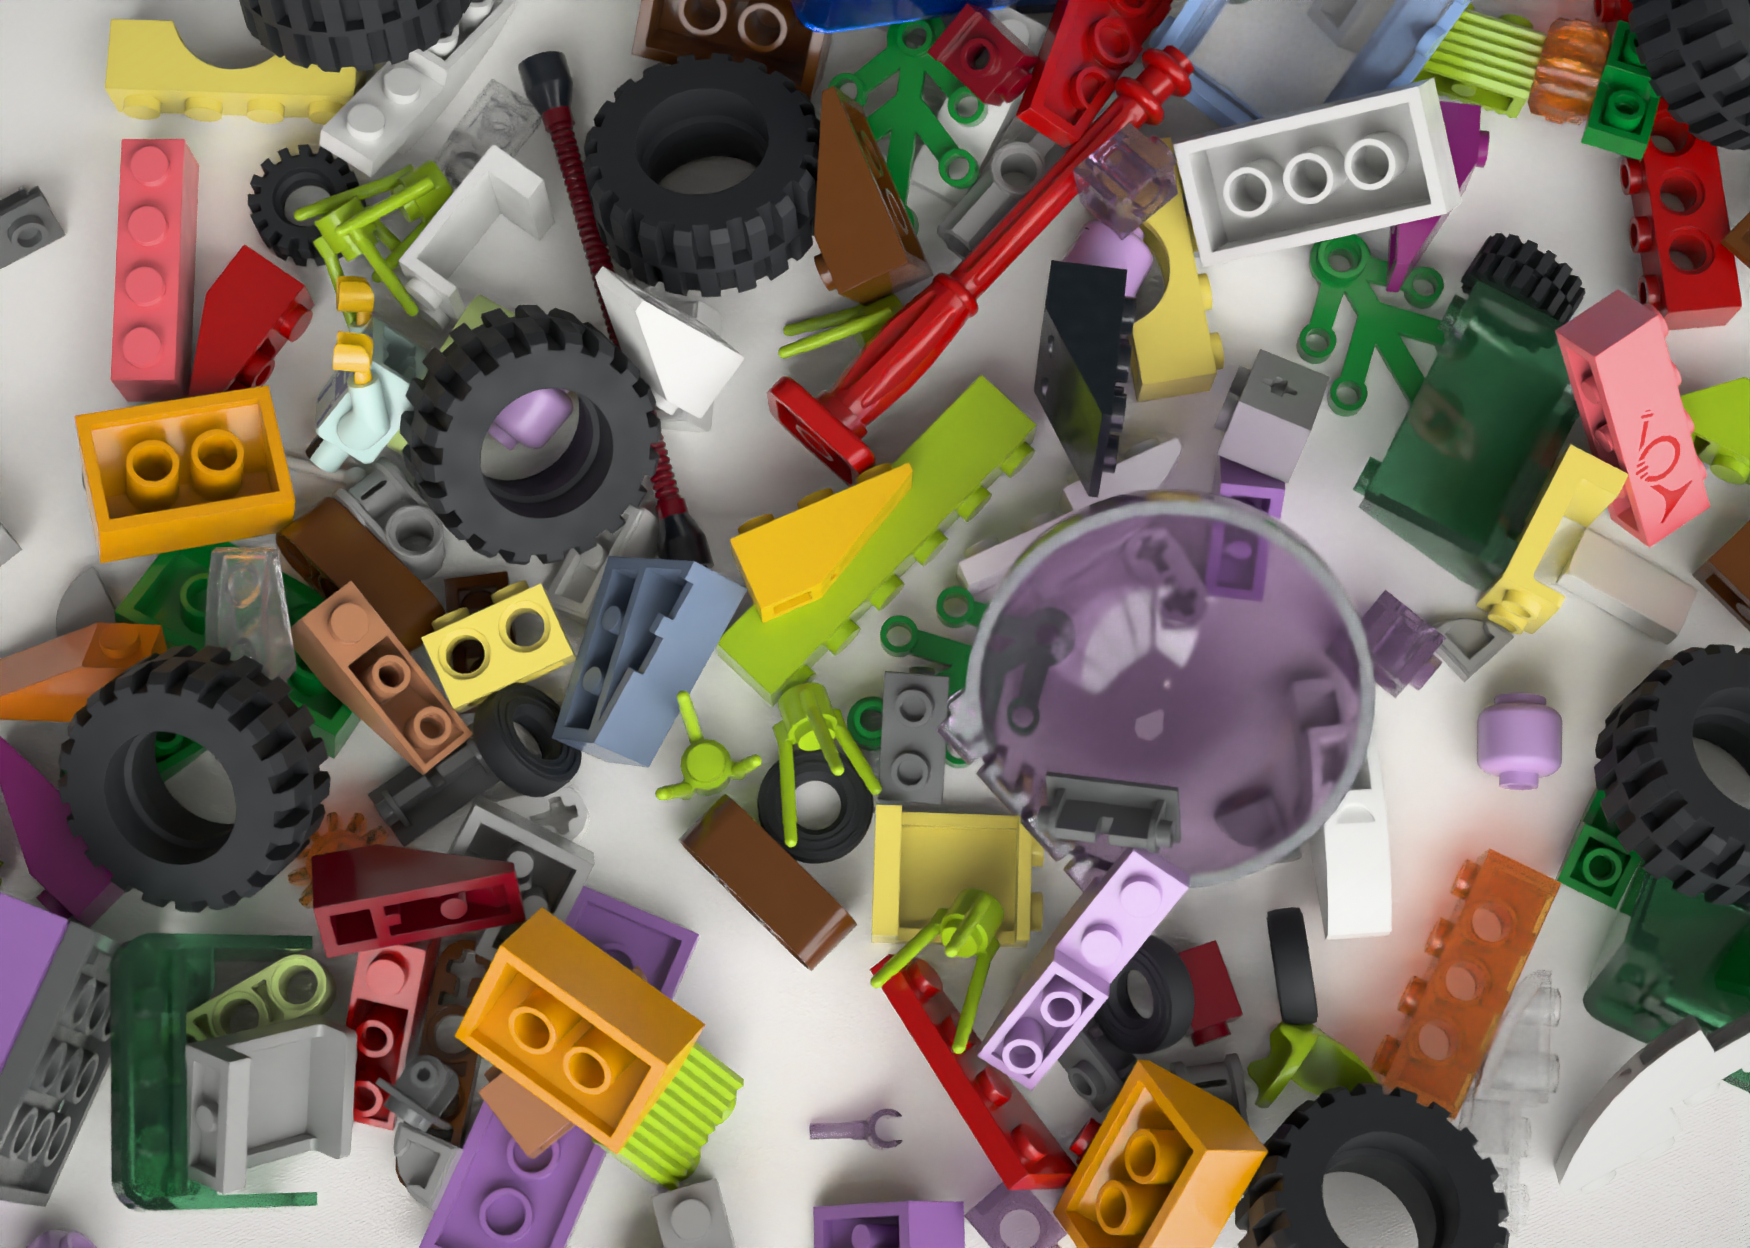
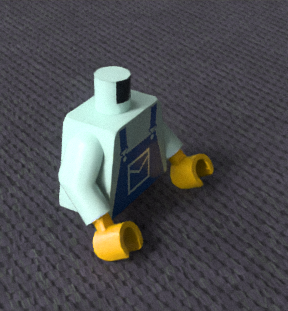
M360 276L337 277L336 310L356 312V321L349 324L350 332L338 331L337 344H335L333 354V369L335 371L316 400L315 432L317 435L305 450L307 457L316 466L329 473H336L349 455L362 463H372L400 429L401 414L404 411L414 410L413 405L405 397L412 378L417 377L423 380L426 376V366L422 363L426 357V348L377 317L372 316L374 294L368 280Z

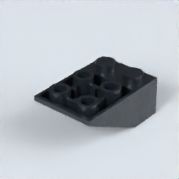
M1051 260L1034 393L1087 495L1098 498L1102 472L1114 474L1116 469L1120 435L1109 434V432L1122 433L1127 394L1124 393L1123 386L1115 385L1116 382L1127 383L1132 351L1129 339L1120 337L1121 334L1132 335L1137 297L1125 296L1127 269Z

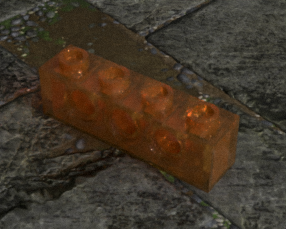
M1488 849L1477 857L1475 862L1469 859L1464 861L1450 890V894L1459 898L1449 920L1443 917L1438 918L1424 946L1423 952L1432 955V958L1423 978L1421 979L1413 975L1399 1000L1397 1010L1406 1015L1396 1037L1389 1034L1384 1036L1371 1062L1370 1069L1379 1073L1377 1080L1383 1086V1094L1388 1095L1396 1086L1413 1091L1418 1094L1417 1103L1428 1107L1434 1101L1451 1113L1447 1119L1449 1122L1456 1120L1561 886V882L1492 849ZM1477 909L1488 910L1498 918L1501 925V934L1497 941H1486L1475 932L1472 920ZM1450 967L1463 968L1472 976L1475 983V991L1470 1000L1457 999L1449 992L1446 985V975ZM1425 1025H1433L1440 1028L1448 1039V1052L1442 1060L1428 1057L1420 1047L1419 1034Z

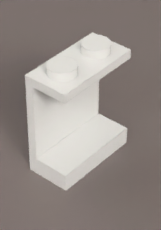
M494 144L487 150L399 259L400 266L407 280L405 289L417 302L418 314L433 327L441 331L447 325L454 328L465 311L458 288L450 283L448 279L500 214L538 241L542 240L555 223L544 179Z

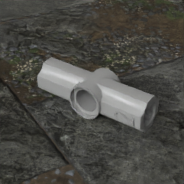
M1027 125L1012 143L1004 145L996 152L992 159L991 167L938 225L937 234L946 243L948 249L963 260L1071 146L1064 149ZM1010 172H1020L1026 175L1032 183L1021 188L1013 187L1007 184L1002 176Z

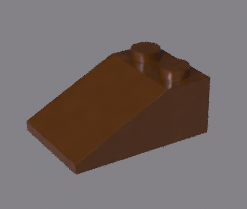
M832 86L822 91L814 237L821 253L814 256V262L821 280L829 291L837 289L839 295L867 306L934 275L862 106L838 88Z

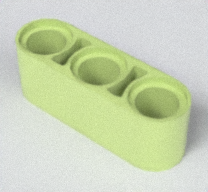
M291 955L282 958L165 1025L156 1033L150 1044L149 1057L152 1067L160 1076L184 1085L185 1071L178 1072L172 1062V1051L175 1045L188 1037H194L197 1041L231 1034L230 1018L239 1006L245 1004H254L259 1013L257 1027L312 1014L321 1017L331 1008L336 998L337 986L334 976L325 966L306 955ZM302 971H313L318 981L317 991L308 1002L292 1004L287 994L291 978Z

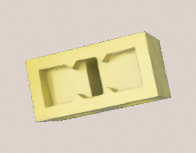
M523 580L502 588L491 595L494 605L470 615L467 607L447 613L431 623L435 632L421 637L453 709L458 713H463L480 705L492 693L512 683L526 684L576 661V655L550 598L541 583L529 588L527 581ZM534 613L541 616L544 621L545 627L541 639L537 643L526 647L514 644L510 637V628L513 621L522 614ZM476 640L482 643L485 651L482 665L472 673L462 674L456 672L451 663V655L454 648L462 641Z

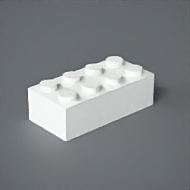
M1434 78L1195 134L1173 144L1202 267L1447 214L1462 203Z

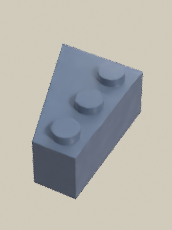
M609 556L552 738L605 762L649 768L680 712L676 697L677 693L680 690L691 693L748 588L695 561Z

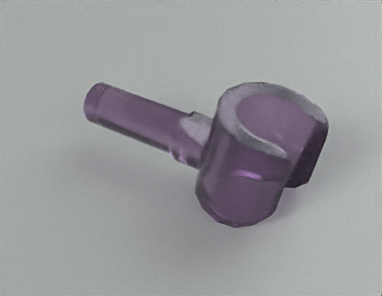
M887 1108L872 1113L866 1120L810 1123V1140H865L869 1146L877 1150L894 1148L902 1143L903 1140L889 1142L881 1140L876 1134L875 1125L881 1117L895 1119L902 1117V1115L894 1109Z

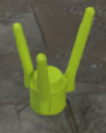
M429 159L416 168L412 164H408L392 175L299 208L294 212V218L297 221H303L325 214L353 196H357L361 201L390 190V197L337 225L335 233L339 237H344L397 208L409 223L420 218L422 222L385 258L390 268L394 270L400 265L399 259L454 192L439 167L433 160ZM374 271L371 275L372 281L375 283L382 282L377 272Z
M353 196L314 221L322 235L312 241V243L324 259L335 293L337 277L344 276L337 254L341 252L347 262L364 254L409 316L418 314V306L375 247L379 239L392 252L401 243L380 219L344 237H339L335 233L337 225L371 207L370 204L364 207L358 197ZM342 311L349 330V324L356 321V312Z
M891 294L867 306L859 304L855 307L787 324L783 328V333L785 336L790 337L825 328L829 329L780 347L778 355L783 359L852 335H854L858 346L862 349L877 331L904 306L896 295Z
M819 683L799 684L784 692L778 700L782 721L772 727L779 750L782 820L784 824V841L788 847H794L797 844V809L793 745L795 743L798 744L800 749L805 751L821 749L832 773L840 776L844 772V766L833 741L836 737L869 791L873 795H878L882 791V786L873 773L871 766L848 731L841 710L832 707L826 688Z
M680 690L677 693L679 710L691 745L685 749L681 757L680 767L684 780L681 783L659 787L655 792L657 799L671 800L681 798L689 800L695 793L705 796L715 795L722 792L729 785L731 779L743 780L747 773L761 765L762 759L757 754L748 756L738 762H733L728 750L721 743L715 740L704 739L689 693L685 690Z
M975 888L964 889L958 894L949 909L939 908L929 924L886 962L870 980L874 988L883 986L938 934L941 935L942 943L945 946V954L948 957L956 955L972 957L976 955V963L952 1045V1050L956 1054H961L965 1051L991 961L1000 948V943L994 935L1003 922V908L992 895L983 890Z

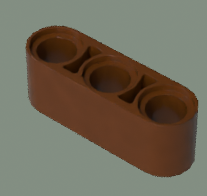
M324 497L276 533L275 540L281 554L291 567L322 598L326 600L348 582L352 581L410 655L424 645L421 637L435 632L431 623L446 614L435 595L342 504L332 497Z
M723 794L678 839L692 857L809 971H812L857 926L851 915L744 809L726 794Z

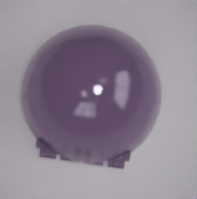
M1184 488L1147 489L1123 493L1094 502L1064 517L1040 534L1017 556L999 580L977 625L969 656L966 686L948 700L947 708L952 714L936 730L967 765L982 757L984 764L978 769L976 775L1011 813L1016 812L1021 817L1020 823L1055 862L1068 854L1074 856L1066 864L1063 871L1082 892L1085 891L1095 876L1102 879L1127 847L1109 845L1108 834L1099 833L1096 843L1067 839L1052 841L1049 838V833L1038 832L1037 818L1039 809L1042 805L1048 806L1046 773L1056 772L1179 787L1182 840L1180 843H1174L1172 848L1161 847L1157 854L1189 875V888L1206 887L1249 875L1280 860L1302 845L1319 830L1338 808L1362 766L1370 742L1375 715L1376 691L1373 662L1363 624L1346 588L1326 559L1304 537L1283 521L1263 510L1228 496Z

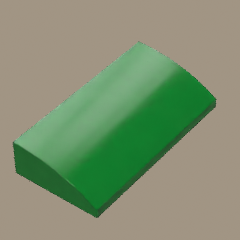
M231 542L160 553L114 611L115 623L161 625L167 650L171 647L191 645L197 648V652H199L207 645L228 649L231 652L230 660L237 661L243 655H246L264 665L261 671L263 675L270 680L280 676L293 689L288 696L298 708L304 704L307 706L316 721L309 727L314 738H323L327 755L333 759L338 755L361 721L357 715L323 686L283 636L288 629L325 601V599L313 588Z

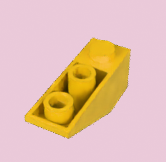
M909 462L894 469L891 463L877 465L861 473L856 478L857 485L834 494L831 488L816 491L801 499L797 503L798 510L777 519L774 518L773 514H764L745 522L737 529L739 535L730 539L731 553L762 623L824 596L912 488L913 470Z

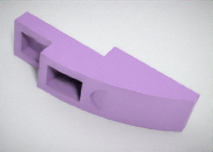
M1127 847L1102 879L1095 876L1054 930L998 1014L979 1046L977 1056L1032 1091L1108 999L1110 983L1189 888V875L1156 853H1150L1147 849Z

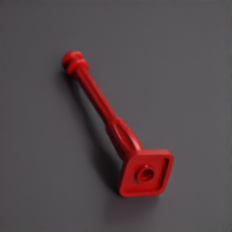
M1167 45L1163 50L1148 48L1144 51L1141 57L1144 70L1136 79L1124 76L1115 82L1114 88L1117 98L1085 131L1080 140L1074 143L950 274L938 273L933 278L931 284L891 317L864 345L829 391L822 390L816 397H813L794 379L782 376L766 392L769 411L776 421L849 488L857 485L856 478L861 473L876 466L873 452L862 441L868 433L866 427L906 393L933 365L965 322L977 314L979 306L976 300L1144 123L1158 126L1164 121L1165 115L1161 105L1171 95L1183 98L1191 92L1192 85L1189 76L1194 72V67L1191 61L1179 49L1172 45Z

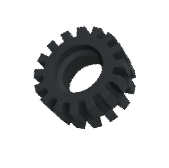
M309 144L298 145L299 154L291 156L286 147L277 151L281 158L280 162L274 165L267 158L260 165L264 172L263 177L253 175L250 185L254 194H248V206L252 212L250 216L268 249L272 247L277 257L286 262L290 256L295 265L307 267V259H314L317 267L325 265L324 259L312 243L322 234L316 225L299 226L289 221L285 216V203L292 192L304 186L320 187L330 196L360 185L354 171L350 170L348 163L339 157L334 159L332 153L320 146L318 153L315 154L312 152ZM365 199L360 201L364 207L367 206ZM341 252L337 254L338 259L343 257Z
M1495 233L1493 237L1490 235L1461 278L1460 282L1463 283L1461 286L1463 293L1470 295L1468 300L1473 306H1482L1484 308L1481 313L1488 319L1495 317L1500 320L1499 326L1509 330L1512 327L1516 329L1518 336L1526 339L1530 334L1535 341L1544 342L1545 339L1549 342L1555 341L1557 338L1555 330L1569 322L1584 298L1585 288L1580 287L1583 283L1579 276L1570 275L1573 269L1566 262L1557 263L1555 261L1557 255L1549 250L1546 253L1541 252L1537 249L1538 244L1529 239L1524 244L1517 235L1509 234L1507 238L1502 233Z

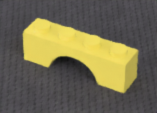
M111 19L105 90L118 112H123L125 115L135 119L153 120L159 118L161 113L185 114L187 117L197 121L214 122L222 119V115L247 116L252 121L265 124L282 122L284 117L309 118L314 123L326 125L366 84V71L357 72L355 67H341L340 72H324L315 64H311L308 68L294 65L285 59V55L281 58L274 55L263 63L248 68L223 69L209 65L190 53L173 21Z
M1171 137L1124 144L1094 176L1101 219L1111 221L1113 217H1122L1136 224L1144 232L1145 237L1142 241L1148 246L1156 259L1164 284V294L1160 302L1149 314L1134 323L1132 335L1127 337L1129 345H1132L1130 370L1136 401L1144 402L1210 391L1217 375V370L1224 368L1223 346L1219 333H1209L1205 311L1212 310L1211 286L1206 273H1197L1194 252H1199L1191 217L1190 215L1186 216L1182 198V194H1185L1177 159L1174 157Z

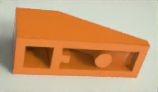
M98 622L1 658L0 719L71 722L75 713L87 705V699L104 685L151 654H163L167 651L162 626Z

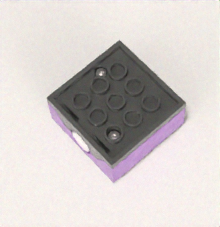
M1 892L0 1201L46 1207L156 962L97 931Z

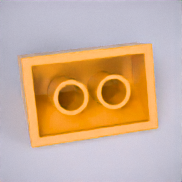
M269 385L74 416L88 507L100 563L276 534L294 519L295 496Z
M541 907L500 945L455 1037L608 1149L618 1154L678 1073L706 1024Z
M1138 1060L1056 1205L1053 1214L1077 1248H1212L1267 1155L1268 1150L1232 1105L1149 1060Z

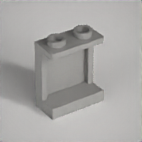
M312 1014L186 1044L180 1175L221 1194H227L245 1188L247 1168L308 1151H318L334 1159L350 1156L352 1126L354 1123L353 1105L357 1061V1034L355 1030Z

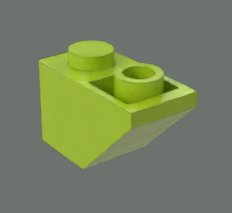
M1742 377L1681 395L1683 408L1688 412L1694 424V432L1691 434L1699 459L1710 465V471L1718 478L1736 485H1743L1745 483L1750 485V379Z

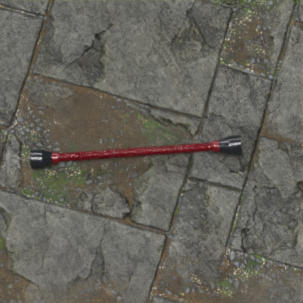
M559 51L537 53L524 59L518 65L519 75L526 98L542 117L545 131L552 136L551 141L554 143L553 148L556 150L555 155L558 157L557 161L560 165V171L563 172L562 178L564 179L566 192L569 194L568 199L571 201L570 206L573 209L572 213L575 216L574 220L577 223L579 237L582 238L581 244L584 245L583 251L586 253L585 258L588 260L587 265L590 267L591 279L595 282L594 288L596 289V295L599 297L598 303L601 304L600 310L603 312V318L606 319L604 323L607 326V333L610 334L609 340L621 350L595 279L602 266L614 273L616 272L613 270L614 265L611 262L612 258L609 255V249L606 244L602 243L597 230L585 179L583 160H581L582 155L579 152L580 148L577 145L578 141L573 131V126L575 125L571 110L573 80L564 53ZM661 434L662 438L658 443L650 444L660 455L656 473L650 478V482L654 484L652 486L653 491H655L654 496L658 499L655 510L659 521L657 541L659 558L695 561L711 569L714 566L706 535L689 514L685 498H681V495L678 494L679 488L676 487L677 481L673 479L675 474L672 472V465L669 464L670 457L667 456L668 450L664 449L666 443L663 441V434Z

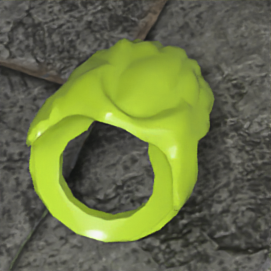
M1281 1021L1270 1033L1271 1051L1266 1058L1250 1062L1247 1067L1248 1075L1258 1087V1096L1254 1104L1259 1108H1268L1290 1080H1293L1302 1089L1317 1096L1325 1090L1338 1086L1348 1088L1350 1093L1358 1083L1380 1084L1374 1073L1354 1052L1328 1036L1314 1024L1294 1025Z

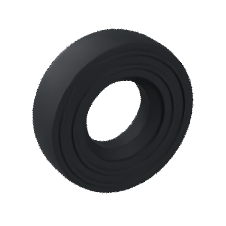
M512 683L488 696L476 710L473 720V732L477 747L484 761L503 783L523 795L545 797L562 788L575 776L581 765L582 753L580 750L552 738L561 707L541 690L523 683ZM513 722L524 727L532 735L539 746L542 758L534 755L524 746L515 731Z
M798 749L793 751L795 790L806 782L821 781L833 787L841 801L840 813L837 819L828 827L812 830L797 823V844L794 847H788L784 841L779 760L772 765L762 780L757 799L760 825L796 861L821 864L842 858L859 845L869 829L873 814V795L858 775L849 758L839 752V757L844 766V772L840 776H836L832 773L821 749L814 751Z
M1299 907L1267 912L1268 917H1266L1282 1022L1294 1025L1316 1023L1318 1009L1303 913Z
M1150 935L1110 983L1109 997L1095 1013L1094 1018L1103 1034L1115 1046L1131 1054H1152L1171 1047L1187 1033L1194 1015L1195 999L1192 981L1181 957L1164 940ZM1131 970L1139 971L1151 988L1154 1006L1153 1014L1150 1018L1142 1017L1130 1000L1127 982Z

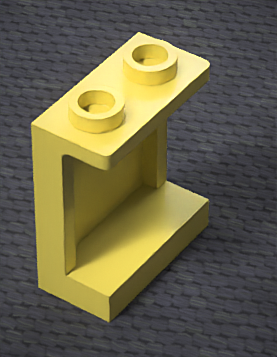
M1571 444L1541 478L1476 604L1477 607L1489 612V621L1495 622L1513 634H1522L1523 631L1534 634L1560 609L1565 596L1534 579V572L1563 516L1587 528L1618 497L1629 474Z
M876 805L871 943L907 944L929 924L939 908L949 909L961 891L975 888L992 895L1003 908L1004 919L994 935L999 941L1000 947L1026 948L1030 941V931L1041 932L1043 920V893L1031 892V867H1043L1044 833L1038 832L1037 828H1032L1033 811L1019 810L1018 815L902 812V805ZM938 934L929 945H944L941 935Z

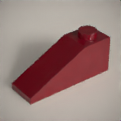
M382 844L311 856L313 911L327 958L526 921V912L517 873L512 862Z

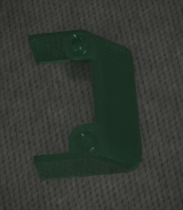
M146 933L125 941L115 951L110 965L111 1183L116 1197L124 1206L136 1212L170 1215L279 1212L318 1206L317 1192L218 1195L217 1191L188 1178L186 1013L209 1000L215 984V961L274 962L313 949L312 936Z

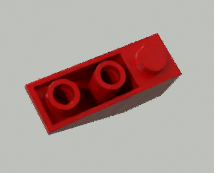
M245 244L206 293L188 398L263 386L274 370L275 360L273 359L288 340L294 342L300 338L312 320L313 312L311 309L315 304L306 286Z
M442 937L358 952L345 1027L355 1030L357 1034V1061L353 1105L354 1122L391 1131L395 1128L398 1116L383 1106L390 1093L378 1086L376 1082L381 1078L394 1085L408 1064L413 1060L432 989Z

